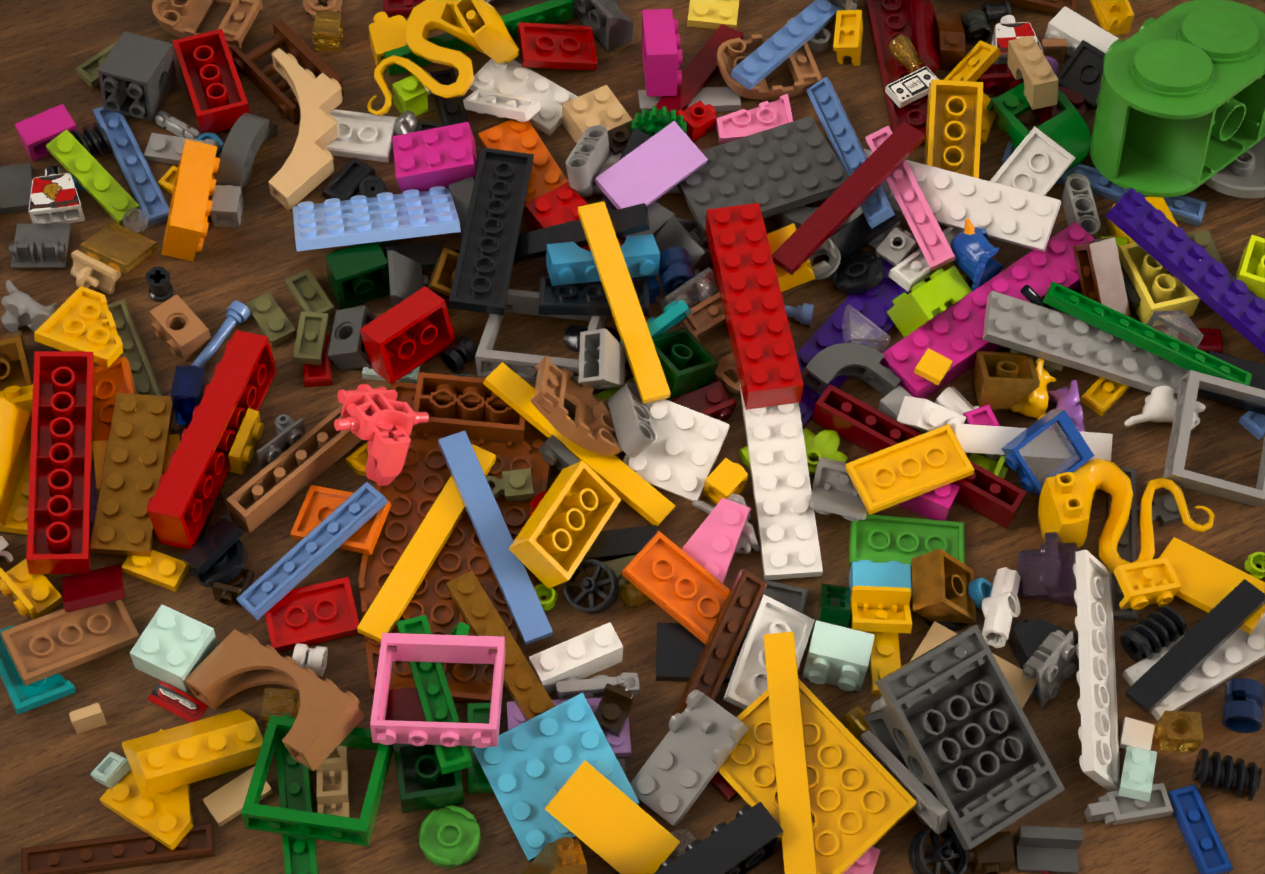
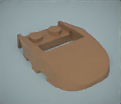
M153 0L152 11L157 22L164 30L176 37L185 38L200 34L197 32L214 2L229 5L230 8L218 29L223 30L229 49L236 45L241 50V43L259 11L262 12L263 3L262 0Z
M761 34L751 35V39L748 40L740 38L730 39L723 42L717 50L716 61L723 79L735 93L748 99L779 100L780 96L788 94L790 99L807 93V88L822 80L807 42L786 59L794 80L793 86L782 87V85H776L770 89L765 78L749 90L730 76L733 68L769 38H763Z
M718 292L690 309L692 313L680 321L679 325L681 329L687 328L698 339L726 322L720 293ZM732 352L718 360L719 365L713 378L717 382L721 381L727 391L741 395L738 372Z
M545 356L535 367L538 373L534 396L530 399V402L560 434L577 445L606 456L617 455L623 452L616 436L608 399L603 398L600 400L592 393L594 388L578 383L571 378L573 372L565 367L559 369L550 362L551 358ZM564 398L576 405L575 422L567 417L568 410L563 407Z

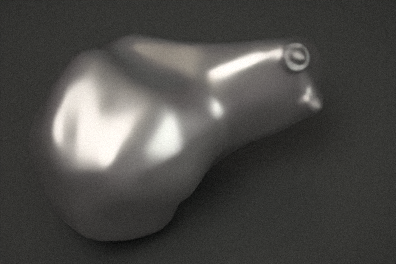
M404 111L395 121L396 135L415 132L417 118L412 111Z

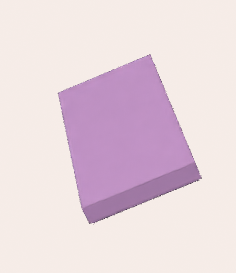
M673 121L597 176L594 182L617 209L642 203L649 206L706 164L708 159L678 124Z

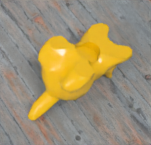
M1038 358L1034 362L1040 381L1039 387L1009 407L1012 412H1019L1025 417H1035L1037 420L1046 415L1048 408L1047 384L1056 381V378L1052 377L1043 367L1044 360L1042 358Z

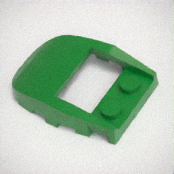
M1024 82L996 99L992 98L987 106L989 112L995 111L999 117L998 126L1002 132L1006 131L1012 139L1011 144L1016 149L1029 134L1027 128L1017 117L1032 109L1024 95ZM1058 90L1057 105L1062 109V112L1036 128L1075 157V160L1067 168L1066 171L1086 159L1091 145V136L1086 123L1066 95Z

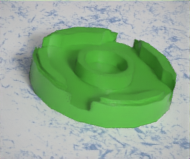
M453 805L444 806V808L435 809L430 812L422 821L418 833L420 849L425 858L435 866L443 868L460 867L469 862L478 852L481 842L480 828L474 815L464 808Z

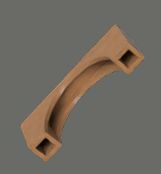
M236 629L184 679L195 698L214 710L233 695L259 685L278 684L298 691L300 693L299 712L292 728L282 739V742L294 760L312 771H315L365 718L358 706L360 701L350 691L342 692L331 680L325 679L323 681L312 669L299 667L291 657L280 656L269 644L263 646L250 633L244 635Z

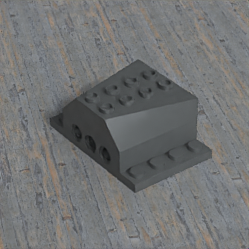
M977 624L970 626L875 682L887 706L864 716L872 733L949 810L947 822H950L964 850H971L1065 790ZM915 812L921 825H927V823Z

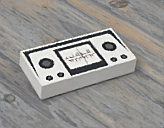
M925 66L887 85L885 92L899 108H902L926 96L931 80L939 79Z

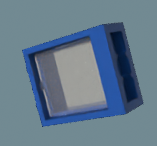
M1052 409L1001 448L1006 455L1004 459L1007 465L1012 470H1016L1020 476V484L1023 489L1035 495H1040L1046 478L1066 472L1073 473L1095 456L1067 412L1062 409Z

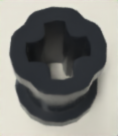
M1009 1L989 5L987 2L983 3L981 10L985 12L987 24L1000 21L1002 17L1011 15Z
M153 267L146 273L145 280L150 286L149 295L152 300L165 302L173 296L174 290L170 283V274L165 268Z

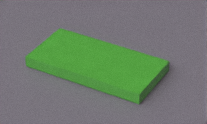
M867 514L864 520L850 521L849 567H851L852 562L860 560H870L874 563L898 561L902 564H910L912 571V558L937 549H942L965 564V522Z

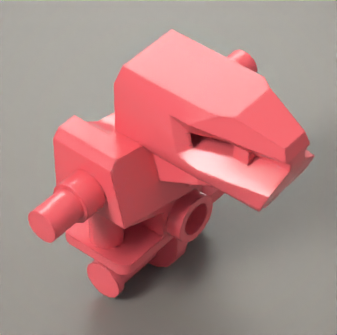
M360 384L357 390H339L337 397L339 403L343 404L341 416L344 419L335 420V430H348L360 439L368 440L369 455L365 470L367 478L377 482L378 486L389 485L403 469L411 442L409 436L413 425L427 423L429 421L428 413L415 412L407 402L396 401L398 393L395 390H386L384 386L372 389L368 384Z

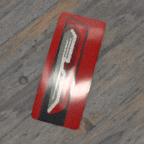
M162 681L159 682L147 699L189 723L198 721L207 709V706L199 700Z

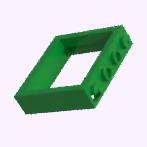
M270 715L241 812L245 829L369 847L394 750L393 744L373 743L371 729L355 727L338 745L377 751L360 819L260 805L259 802L278 738H284L296 720L295 717L289 715L281 717Z

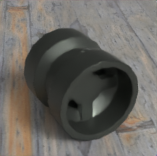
M972 10L962 17V24L967 31L966 35L971 44L976 45L979 41L986 42L990 39L992 31L989 24H987L984 11Z

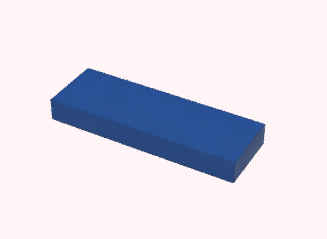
M1196 784L1168 791L1167 794L1174 811L1173 815L1199 874H1225L1231 872L1233 867Z

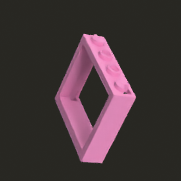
M382 633L370 722L372 742L383 745L396 743L412 744L415 746L427 744L443 745L446 747H455L457 745L475 746L477 748L498 747L506 657L505 637ZM392 661L494 664L489 724L385 720Z

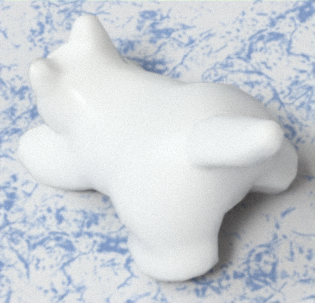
M1169 386L1155 387L1151 394L1145 398L1142 414L1131 416L1124 422V425L1128 427L1148 421L1173 423L1177 401L1174 396V389ZM1196 401L1191 430L1200 424L1198 413L1204 412L1206 406Z

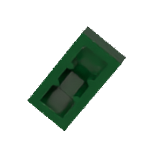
M821 583L817 621L848 628L851 614L850 587Z

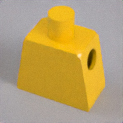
M379 12L373 17L374 23L368 26L370 44L376 66L385 59L384 52L407 45V21L401 15L389 18L385 12Z

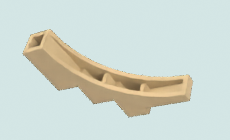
M278 48L272 53L273 65L295 94L300 108L301 119L299 134L292 153L283 167L268 183L270 194L290 211L293 206L298 204L334 172V158L326 147L339 137L338 122L330 112L343 102L342 87L334 78L330 79L324 73L316 78L309 69L304 70L290 53L286 54Z

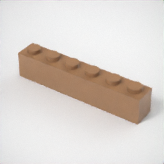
M343 404L226 499L231 517L249 534L363 440L351 431L335 430V420L344 419L341 416Z

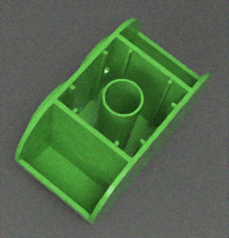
M1229 0L1189 1L1177 5L1158 19L1150 17L1142 24L1136 34L1125 41L1118 39L1108 48L1104 56L1100 91L1096 101L1097 108L1091 137L1090 156L1097 170L1119 187L1126 190L1132 187L1142 195L1153 197H1175L1187 194L1229 165L1265 136V14L1248 5Z

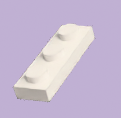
M477 89L463 100L466 110L476 111L479 114L495 115L499 118L515 119L519 122L530 120L532 116L541 110L539 100Z

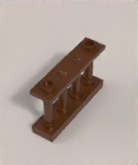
M279 19L273 23V39L246 55L236 45L231 49L237 72H242L277 107L284 119L288 118L296 125L299 123L297 99L290 100L283 93L290 89L289 84L286 80H283L275 85L268 78L277 72L273 63L260 70L253 63L254 61L279 47L293 55L303 69H309L316 78L322 73L330 79L334 78L342 87V96H344L342 78L282 19Z

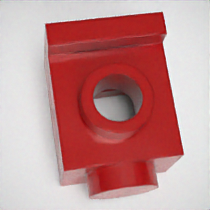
M698 101L684 111L681 109L677 111V115H683V121L687 122L686 135L693 143L715 129L717 114L711 104L704 105L701 101Z

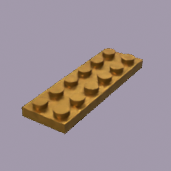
M127 393L116 394L90 544L91 553L151 557L155 530L147 514V504L149 499L154 497L158 489L159 479L164 474L175 406L174 397Z

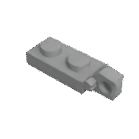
M623 672L617 677L597 675L592 677V679L581 680L575 677L565 678L562 681L556 682V700L571 699L581 693L584 694L585 698H602L607 683L613 686L616 684L622 685L630 693L638 695L640 690L638 673Z
M1164 783L1152 785L1150 802L1118 796L1119 790L1107 792L1105 796L1098 797V803L1088 804L1086 810H1084L1087 823L1104 820L1106 825H1117L1171 816L1174 812Z

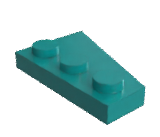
M12 625L0 630V678L17 715L76 693V687L69 680L66 681L59 673L24 686L1 638L2 631L14 626Z

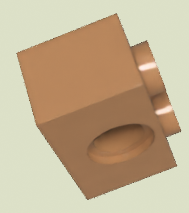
M177 294L149 311L152 319L150 324L152 331L158 338L162 336L166 340V345L173 355L178 354L185 362L203 351L211 340L209 329Z

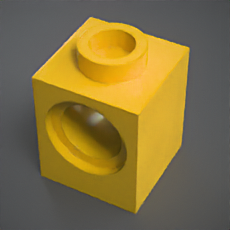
M725 458L705 479L703 494L716 504L722 498L728 499L731 494H740L746 488L748 473L740 464L733 463Z

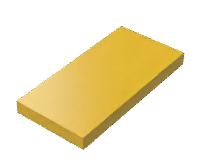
M950 424L845 464V469L869 515L974 474V468Z
M1175 537L1159 557H1168L1182 586L1174 596L1207 613L1218 605L1244 579L1265 594V582ZM1265 604L1239 629L1251 635L1265 615Z
M586 760L582 762L544 808L620 874L656 873L660 865L680 843L677 838Z

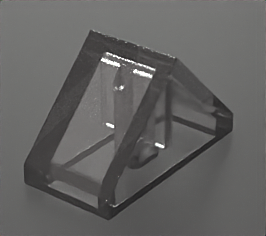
M850 304L845 307L842 319L843 342L862 344L880 353L885 352L891 336Z
M1183 310L1154 311L1146 325L1195 348L1198 347L1203 339V334Z

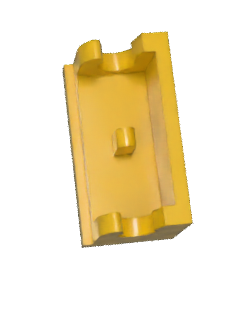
M1090 0L1102 29L1112 35L1128 34L1134 18V13L1128 0Z
M837 10L833 51H836L837 61L840 64H843L844 56L852 58L853 66H860L864 31L862 10Z

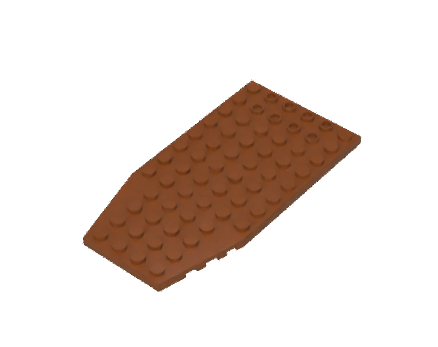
M419 372L417 384L395 382L391 385V390H395L398 393L396 401L407 402L415 412H427L429 421L413 425L409 436L411 442L401 473L387 486H378L377 482H375L374 488L390 501L391 508L372 555H362L358 579L363 617L451 476L438 445V439L466 431L471 444L496 455V461L487 476L503 479L502 471L531 468L534 496L547 491L550 464L542 458V453L538 448L548 437L483 384L485 378ZM499 495L495 500L514 541L530 518L529 513L532 511L529 503L534 499L505 502V495ZM465 510L399 621L426 615L431 632L436 635H449L458 622L467 624L447 591L446 583L473 571L517 642L520 633L467 510ZM524 565L535 588L536 576ZM397 624L391 633H399ZM469 628L468 636H475ZM365 636L371 694H374L381 643ZM392 661L389 690L415 687L408 661ZM441 663L453 702L491 703L494 674L492 664Z

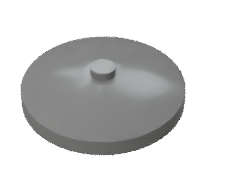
M1265 136L1257 144L1204 182V184L1220 193L1233 197H1265Z

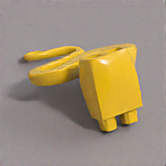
M425 0L414 7L406 24V44L413 54L430 62L456 68L459 76L455 83L443 85L410 59L392 55L383 59L374 70V79L385 97V104L382 109L373 110L371 106L377 97L375 95L368 102V111L379 117L390 110L393 96L384 80L383 73L387 67L393 64L407 69L435 95L452 99L466 94L474 81L471 59L461 51L441 47L428 41L430 33L433 31L441 30L449 33L489 56L498 64L504 61L510 63L519 55L517 51L519 49L496 9L485 0Z
M1094 458L1088 460L1073 473L1066 472L1046 478L1039 496L1038 522L1041 535L1054 554L1062 556L1075 553L1085 543L1092 500L1096 491L1100 489L1111 494L1112 500L1109 515L1098 539L1100 559L1109 571L1113 573L1117 566L1131 564V562L1121 559L1117 552V546L1129 520L1133 491L1130 478L1114 462ZM1163 477L1150 480L1141 498V552L1138 559L1132 563L1152 560L1155 553L1152 524V500L1155 490L1163 487L1172 492L1183 523L1194 531L1205 532L1212 528L1215 517L1214 513L1205 506H1195L1196 509L1206 511L1210 518L1204 525L1194 522L1190 517L1183 491L1175 481Z

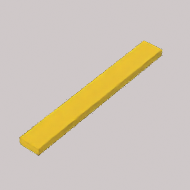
M605 202L580 206L577 212L642 403L646 404L670 398L671 393Z
M503 362L485 378L483 384L546 437L549 438L551 435H554L580 461L583 460L623 501L652 525L658 527L675 508L671 501L615 455L606 456L594 453L560 434L530 402V399L534 396L535 389Z
M471 444L486 477L496 461V455ZM452 475L358 625L357 630L359 633L381 643L382 633L392 632L464 514L466 508Z
M794 631L763 634L780 827L784 831L782 835L785 874H817Z

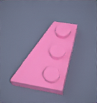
M788 94L780 96L779 100L771 103L768 101L759 103L757 108L748 111L742 109L716 118L719 145L793 122Z
M722 498L683 546L682 550L723 583L751 508Z

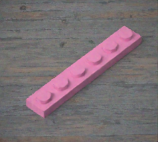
M889 125L865 137L872 153L892 134ZM905 160L886 181L931 271H934L955 261L956 258Z

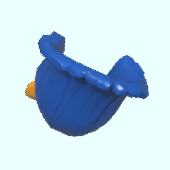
M966 218L964 231L957 234L951 240L950 248L956 258L954 263L974 283L971 289L974 291L998 275L1004 266L992 258L998 253L999 247L995 248L988 242L987 231L974 227L970 219Z

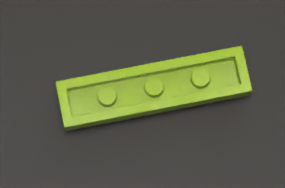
M67 129L46 145L47 150L119 225L139 209V204Z

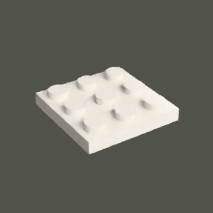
M666 399L647 403L656 440L635 458L626 454L623 462L654 487L692 502L700 500L704 490L705 479L713 469L730 425Z

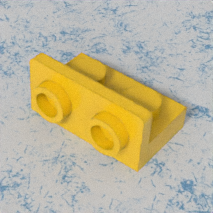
M1168 557L1120 565L1113 571L1125 596L1119 603L1121 610L1129 608L1140 610L1147 605L1156 603L1159 606L1168 604L1182 587Z
M26 559L6 573L0 567V590L6 597L10 594L16 600L13 604L23 617L28 614L32 620L45 616L63 603L62 595L43 574H29Z

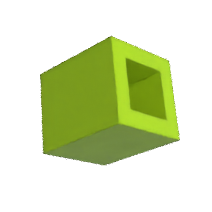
M414 75L392 84L394 105L401 114L406 110L412 111L415 116L428 112L427 90Z

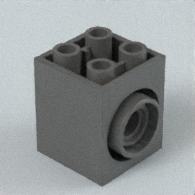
M124 31L98 69L104 109L152 122L177 83L172 43Z

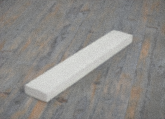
M952 424V430L966 453L1005 455L1001 448L1027 429ZM1045 429L1018 450L1021 456L1063 459L1070 456L1055 431ZM1080 432L1095 455L1091 459L1101 458L1111 461L1113 434Z

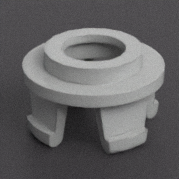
M830 238L809 258L815 276L813 280H822L829 277L840 264V251ZM820 255L830 257L828 263L822 261L814 266L812 265L815 258Z

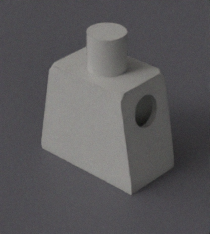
M606 328L580 332L578 383L596 389L622 387L627 377L624 347Z

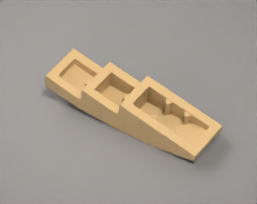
M337 746L316 769L318 813L350 817L348 747Z

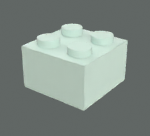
M162 604L130 651V656L136 669L187 693L189 687L184 679L216 648L218 641L214 628Z
M816 620L802 677L816 684L828 683L836 685L844 691H860L869 665L875 635Z

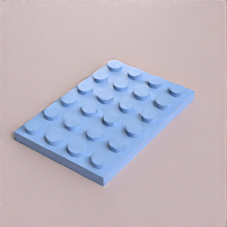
M443 186L431 187L429 191L420 192L417 189L405 190L403 194L395 195L390 192H383L374 198L357 195L351 197V200L340 201L337 198L327 199L324 203L318 204L306 201L299 203L298 206H293L297 251L461 232L460 221L449 188L445 189Z

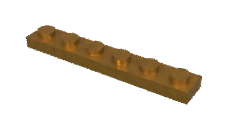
M473 571L447 582V591L467 624L470 625V629L475 636L505 637L506 657L503 683L525 720L528 721L555 707Z

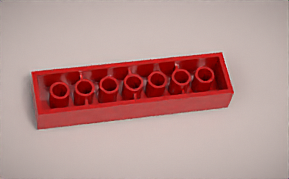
M754 203L707 209L705 231L746 410L801 402L804 384L760 204Z
M236 330L232 339L227 342L225 354L221 362L216 364L214 376L210 384L208 383L205 386L203 398L199 406L197 405L194 408L192 420L188 428H185L182 433L181 443L177 451L172 453L170 465L166 473L161 475L158 489L154 497H151L147 504V514L161 544L189 550L196 543L213 508L216 497H218L230 472L231 466L228 455L247 409L259 410L277 372L267 336Z
M34 351L26 556L29 574H90L95 379L93 352Z

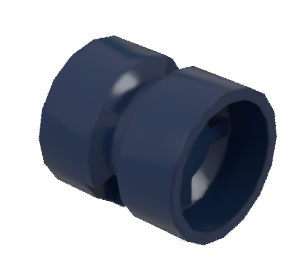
M670 247L660 253L659 275L664 294L670 298H683L690 295L697 288V279L688 250L682 247Z
M1248 678L1229 680L1225 687L1224 700L1226 704L1223 707V726L1239 733L1259 731L1262 728L1263 722L1262 707L1265 701V686L1256 680Z

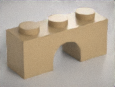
M1021 37L1008 41V67L1016 80L1024 79V95L1032 110L1057 105L1059 80L1034 37Z

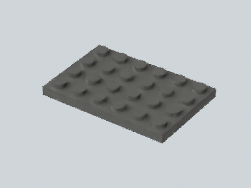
M808 116L701 151L708 159L707 163L677 184L706 238L705 220L707 209L759 203L764 219L830 197L849 176L812 116Z

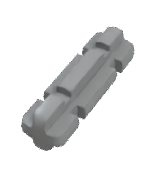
M163 110L159 111L155 116L157 125L166 128V130L179 137L196 139L201 135L200 130L190 127L189 124L174 116L170 117L171 114Z

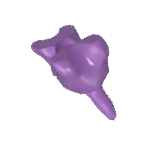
M1077 380L1071 382L1070 389L1065 386L1056 391L1049 390L1048 394L1052 397L1049 399V403L1056 405V409L1065 410L1078 431L1085 432ZM1051 426L1047 428L1048 430H1053Z

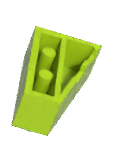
M955 266L946 271L940 268L929 276L930 281L926 283L925 280H922L911 288V293L907 295L904 292L892 301L894 306L887 311V314L904 338L973 292Z

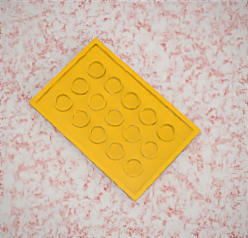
M799 679L817 874H843L916 806L917 801ZM767 689L736 717L746 724L749 729L717 772L751 807L761 801L780 826L769 693Z

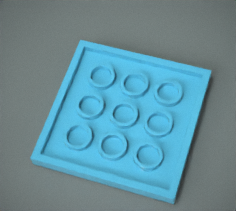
M583 693L499 735L498 747L473 748V752L528 861L535 859L547 843H553L563 837H570L572 839L576 837L544 808L584 760L637 805L640 803Z

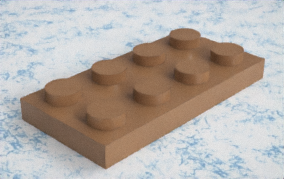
M121 600L72 612H65V608L1 632L2 641L24 686L132 645L140 638Z

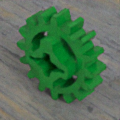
M653 106L652 111L643 108L642 114H635V119H632L631 132L636 128L652 137L675 121L686 134L687 122L683 121V115L676 116V110L674 109L668 112L665 106L661 110H657V107Z

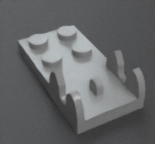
M698 689L693 690L687 696V707L684 712L672 716L669 722L670 731L630 783L636 797L674 827H677L749 729L746 724Z

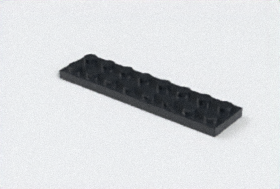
M482 147L449 298V308L504 315L534 154Z

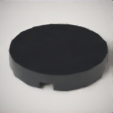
M859 252L846 256L844 262L838 266L831 277L834 287L839 292L844 294H860L875 288L883 280L885 271L880 258H876L872 253Z
M238 539L203 575L190 568V572L197 582L205 587H212L214 582L226 584L236 578L244 569L248 560L247 549Z

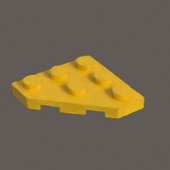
M82 286L34 332L36 342L60 351L93 352L94 363L109 368L123 353V343L116 331V324L108 309L105 295Z
M130 769L112 789L109 788L100 798L102 805L149 834L172 851L193 827L190 806V784L142 798L133 772Z

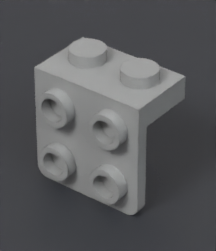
M819 457L809 507L817 513L823 515L834 513L842 515L843 518L850 521L866 519L867 510L845 469V464L847 463Z

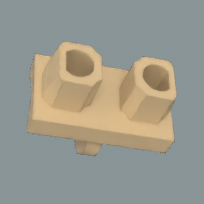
M79 250L71 253L73 258L71 275L76 277V286L78 288L80 286L88 288L91 285L109 295L115 292L116 281L121 277L120 264L114 261L109 262L107 265L102 263L99 254L93 250L85 254Z

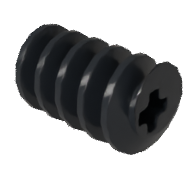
M97 122L93 123V131L84 126L83 135L78 130H73V136L92 156L94 150L100 156H103V147L113 152L105 130Z
M1162 605L1154 612L1149 613L1147 617L1142 618L1138 623L1133 624L1130 629L1123 631L1120 641L1130 658L1135 662H1139L1142 660V657L1151 659L1153 653H1160L1162 647L1170 646L1171 641L1179 639V635L1187 634L1188 628L1184 619L1177 611L1169 606Z
M1202 748L1194 764L1192 780L1194 781L1198 777L1200 787L1204 788L1208 780L1211 781L1213 791H1216L1218 786L1223 784L1224 794H1228L1231 788L1234 787L1237 798H1240L1242 793L1247 791L1248 801H1252L1260 785L1262 768L1260 767L1257 770V765L1254 762H1249L1245 767L1244 760L1240 758L1233 764V758L1230 755L1224 756L1221 760L1219 752H1213L1209 757L1208 750Z

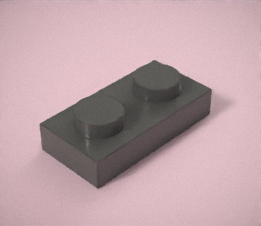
M551 435L538 448L542 453V458L560 471L580 461L554 435Z

